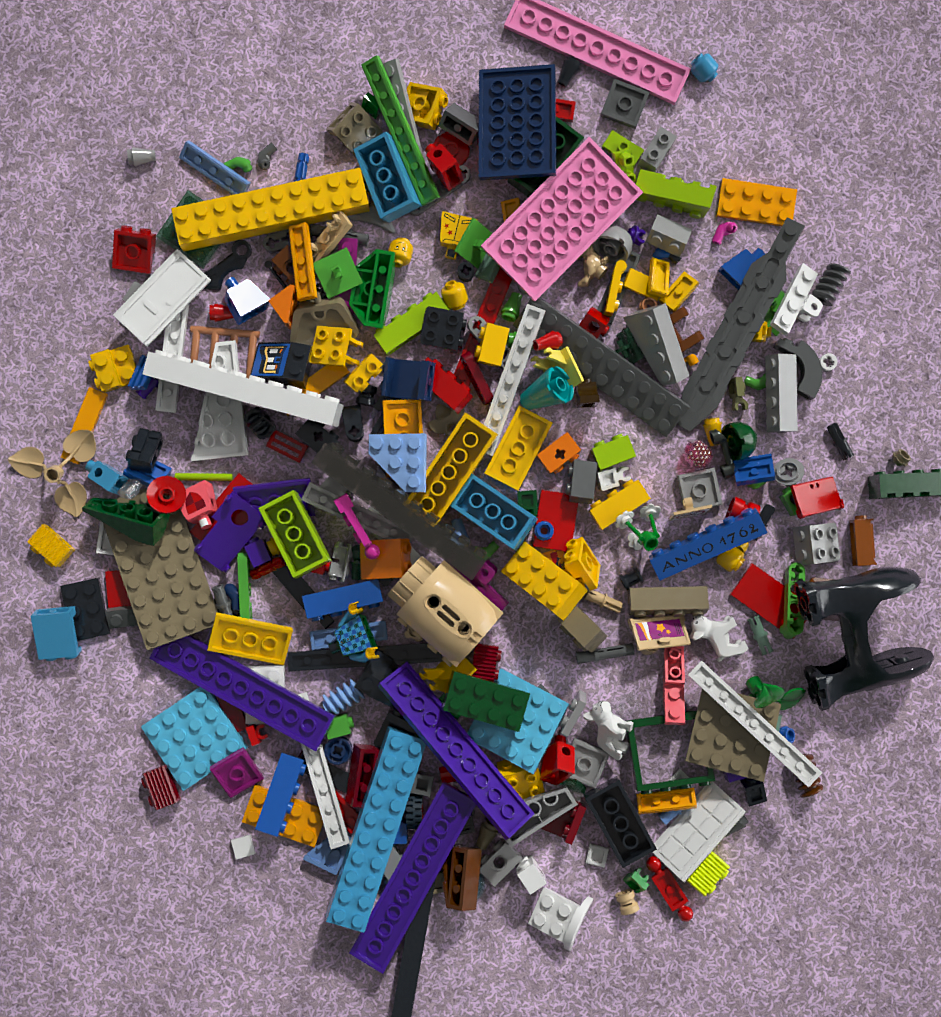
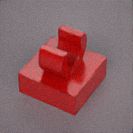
M252 724L246 727L252 746L260 744L262 742L261 739L269 736V733L265 735L260 733V728L265 727V724L258 726Z

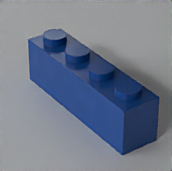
M378 579L302 596L307 619L311 618L312 622L322 620L323 615L330 614L331 617L340 616L342 611L348 610L349 604L357 601L359 602L357 609L368 605L369 609L379 607V602H383Z
M281 753L255 830L276 837L280 833H284L287 822L284 820L286 815L291 813L294 805L291 802L293 794L297 795L300 788L298 783L300 775L304 776L307 767L304 764V759Z

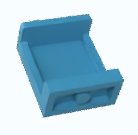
M75 606L36 609L31 615L38 660L74 659L82 651V647L78 646L73 620L76 614Z

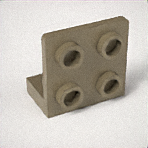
M351 102L326 128L328 133L336 136L354 157L356 155L353 149L383 133L360 104Z

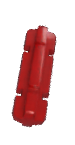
M276 557L272 561L270 560L258 566V568L250 570L249 574L253 580H257L277 570V568L283 567L285 565L284 559Z

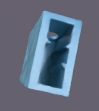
M90 460L85 466V470L89 471L88 478L107 491L120 496H125L134 480L124 476L123 473L101 461L94 462Z

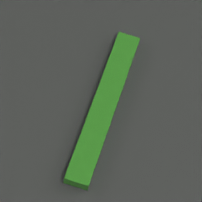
M376 55L361 64L420 203L422 206H426L440 198L380 56Z

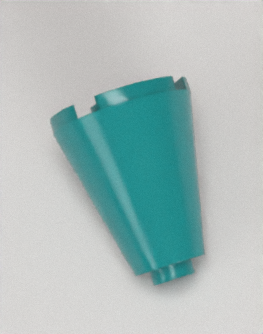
M558 366L547 369L521 393L520 404L527 410L565 404L572 400L574 389L573 385L569 386L567 380L570 378L568 374Z

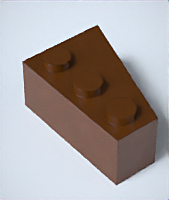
M454 844L441 868L443 869L445 880L442 883L446 908L458 911L476 910L482 849Z

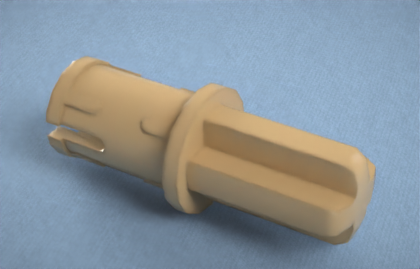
M589 588L584 597L585 600L598 604L600 608L605 607L616 613H619L623 607L622 602L608 597L606 593L601 594L594 590L590 591Z

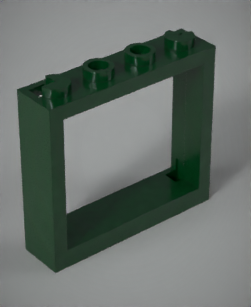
M697 711L685 712V720L695 719ZM664 715L625 720L626 722H633V729L630 732L627 731L636 791H641V794L653 793V789H660V792L671 791L674 786H679L680 789L691 788V784L699 783V786L711 785L710 781H715L714 769L706 767L707 775L643 784L634 728L664 724Z

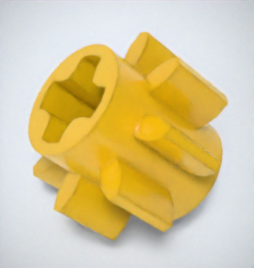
M764 321L752 342H766V338L771 337L772 327H767L768 322Z

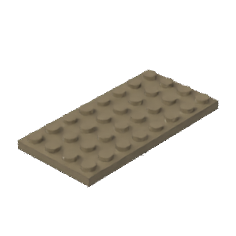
M147 488L116 498L118 503H129V500H135L136 504H147ZM164 494L163 498L169 499L170 495ZM180 509L170 514L164 535L154 546L137 542L103 523L147 651L213 627L218 609L215 606L216 604L199 555L194 552L195 544L187 521Z

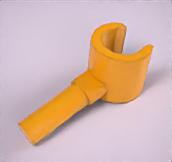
M690 354L684 358L685 363L688 362L690 367L699 362L695 354Z

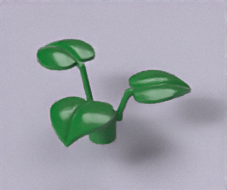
M753 676L745 683L751 692L749 696L756 698L754 701L756 708H764L773 702H779L781 704L780 710H786L795 706L806 693V690L803 688H794L785 693L784 689L779 686L763 683L759 676Z

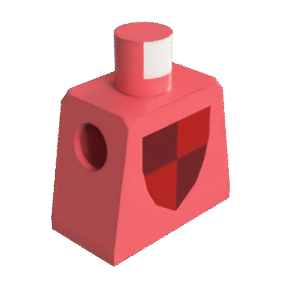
M206 480L186 489V500L180 508L186 520L193 524L199 523L202 530L212 526L209 517L217 511L213 485Z

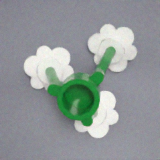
M654 504L640 508V518L645 519L647 522L650 521L653 532L636 529L631 524L634 517L632 511H625L616 518L617 523L615 526L617 528L625 529L629 527L633 531L627 536L629 547L640 550L643 546L649 552L658 546L657 538L660 535L657 532L654 518L659 517L661 508L654 506Z

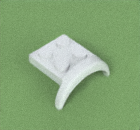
M544 887L528 924L564 943V949L571 951L583 919L593 902V898L588 896L580 906Z

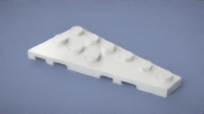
M235 340L215 343L211 366L215 365L228 369V373L231 370L240 372L237 343ZM206 392L191 461L249 455L242 401Z

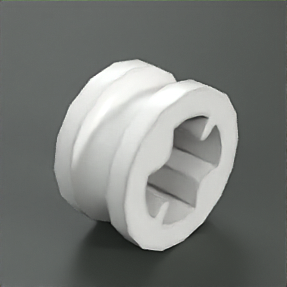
M827 353L819 359L823 371H831L837 366V358L831 353ZM827 357L832 362L829 367H826V363H823V360H826Z

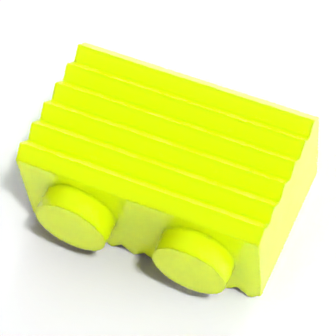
M712 851L686 881L705 897L706 894L710 895L715 890V884L719 879L723 880L727 876L730 867Z

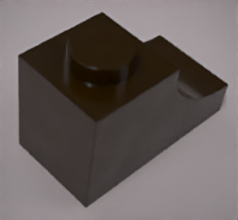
M584 379V382L576 386L577 408L596 407L600 403L596 382H591V379Z

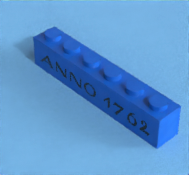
M748 508L743 510L741 515L727 517L719 525H709L705 528V531L701 533L694 532L681 542L676 540L663 550L662 548L654 550L651 553L652 555H649V559L659 581L768 532L757 509Z

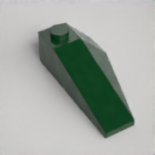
M91 498L82 507V511L129 538L154 546L163 537L171 514L155 511L148 502L147 504H136L135 500H129V503H118L116 499Z

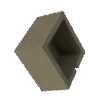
M577 605L564 621L560 618L557 619L561 623L559 628L566 635H569L571 638L574 637L572 641L583 651L589 650L592 653L608 637Z

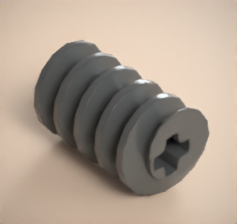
M830 263L826 267L827 270L823 272V277L819 279V283L815 286L816 290L812 291V295L825 306H833L829 300L835 301L836 297L833 294L840 293L836 287L843 288L844 285L840 280L847 281V277L844 274H851L848 268Z

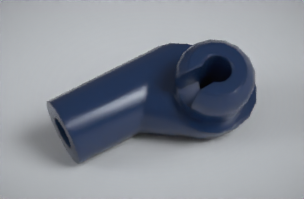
M228 583L224 586L226 595L231 600V610H240L239 589L235 585Z

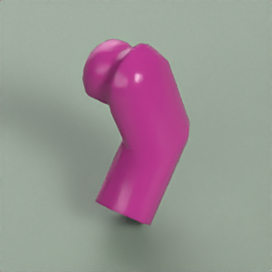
M726 222L718 225L712 243L720 245L724 236L737 231V224Z

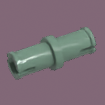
M759 615L754 617L756 625L752 618L747 619L754 634L752 637L757 641L763 656L767 654L764 646L767 647L769 653L774 650L768 640V632L764 630Z

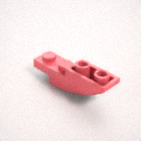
M683 646L664 648L663 708L665 725H685Z

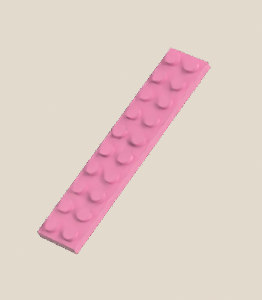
M515 0L504 24L505 29L567 57H573L580 63L615 79L650 92L649 94L675 105L691 71L690 68L541 0Z

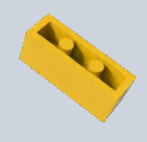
M631 479L622 485L624 488L619 492L615 489L606 495L608 499L601 502L599 499L590 505L592 509L588 512L600 530L614 523L616 518L622 515L623 512L633 511L651 499L639 480L633 481Z

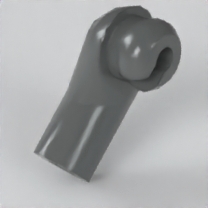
M272 142L258 153V166L262 170L269 169L270 156L277 151Z

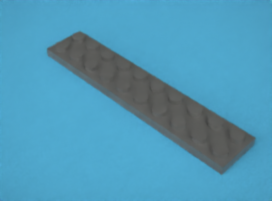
M541 297L535 302L532 299L529 300L527 304L546 311L536 339L551 331H558L562 336L563 344L557 350L568 346L581 375L585 379H591V382H596L600 390L665 437L669 435L690 406ZM525 308L513 324L517 329L519 328Z

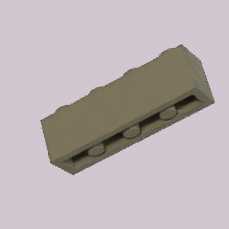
M707 586L630 588L628 591L629 615H634L635 618H643L646 615H654V617H664L669 614H673L674 617H682L685 614H692V616L704 615L709 610Z

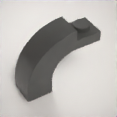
M780 338L776 341L773 348L784 354H796V362L800 368L797 394L808 400L815 399L822 383V366L817 354L802 340L795 346L793 341L787 338Z

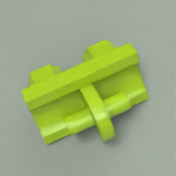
M627 147L621 151L612 152V159L616 165L633 182H636V174H634L633 169L634 156L632 155L631 148Z

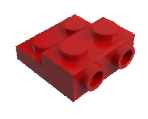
M121 225V228L115 229L112 268L146 274L152 273L156 234L151 233V229L145 228L134 231L132 230L133 227Z

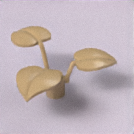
M78 430L65 438L63 449L70 455L59 465H52L47 468L45 464H42L44 462L43 453L36 447L22 448L8 458L10 465L27 478H38L43 472L46 481L63 484L64 486H60L55 491V503L63 511L70 513L74 517H78L82 513V507L87 501L86 490L79 482H72L68 485L67 482L61 480L64 475L62 467L73 457L79 462H86L94 457L96 442L92 431Z

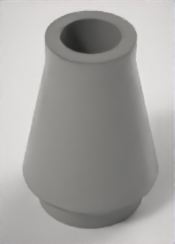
M134 147L127 149L129 165H134L135 167L156 161L155 150Z

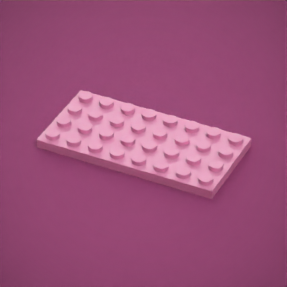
M589 136L556 169V176H549L480 247L535 302L643 191Z

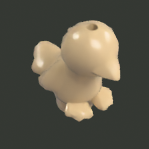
M593 243L577 259L583 258L585 273L583 279L578 282V287H588L594 277L600 280L609 268L606 266L609 262V257L605 256L602 259L594 251Z

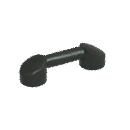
M714 429L709 431V435L714 445L720 444L725 464L719 467L723 478L726 480L733 476L735 466L727 439L722 433Z

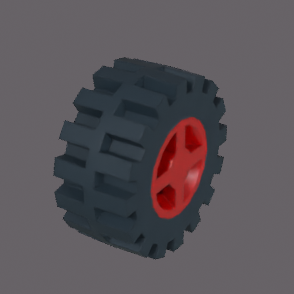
M410 793L406 805L407 829H418L423 819V795Z

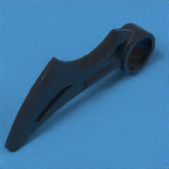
M236 241L232 246L233 253L213 268L204 272L211 279L204 289L221 290L223 280L230 272L244 268L247 259L252 254V247L247 241ZM241 245L247 247V252L244 255L237 253V249Z

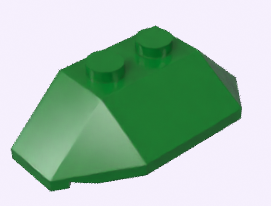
M376 249L356 265L363 283L351 289L349 305L364 326L380 329L384 327L389 312L395 277V252Z

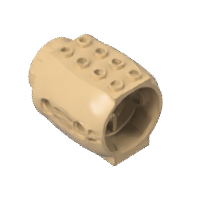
M421 556L388 593V596L401 607L397 613L399 616L397 620L405 627L409 625L414 630L412 633L419 640L425 639L428 642L427 647L435 654L437 652L442 654V660L450 667L452 665L457 667L503 615V612L445 560L436 568L426 558ZM430 597H437L439 605H431ZM466 625L469 626L467 631H461Z

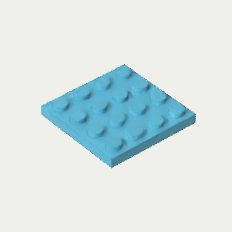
M500 668L498 680L494 681L495 683L530 693L520 732L474 719L467 734L476 744L535 774L570 704Z
M201 687L141 726L183 791L210 774V766L242 747L248 748L240 733L237 732L219 705L214 694Z

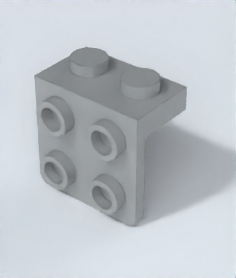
M835 523L792 527L796 562L801 565L840 560L838 532Z

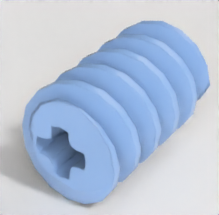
M350 679V686L343 683V690L337 686L336 694L330 690L329 698L323 694L322 703L326 711L331 714L333 712L339 714V708L344 711L346 710V704L350 707L353 706V700L356 703L360 702L359 696L365 699L364 693L354 687L355 682Z

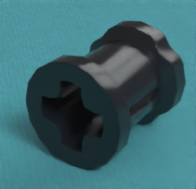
M462 262L458 266L459 280L470 282L474 277V266L470 262ZM463 269H467V271H469L468 276H465V273H463Z
M637 567L624 576L622 574L619 575L626 591L639 582L641 584L644 583Z

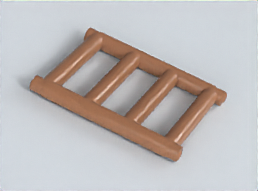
M205 326L190 327V332L193 333L190 355L191 363H193V360L198 361L200 334L211 335L209 368L212 367L215 343L219 342V335L230 336V341L235 340L236 343H238V337L249 338L246 378L249 379L260 331Z

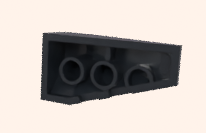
M376 650L375 655H379V658L371 659L367 662L357 677L354 687L369 697L396 709L377 685L399 667L392 658Z

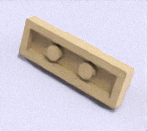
M340 211L338 214H333L332 217L334 219L332 222H327V227L316 239V242L311 243L313 263L327 257L353 226L345 213Z

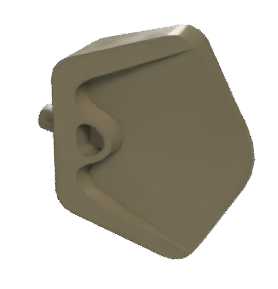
M317 292V298L311 301L300 302L296 306L293 314L290 342L311 345L313 347L317 326L351 328V337L354 339L359 335L360 329L343 298L321 299L320 293Z

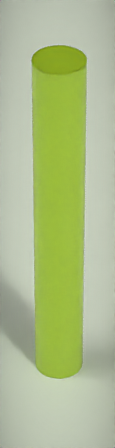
M175 473V478L180 481H232L233 474Z

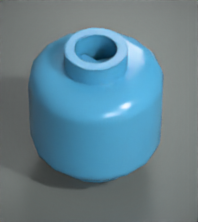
M700 53L690 63L692 66L691 73L701 83L707 80L711 82L718 75L716 71L719 64L709 53L704 55Z

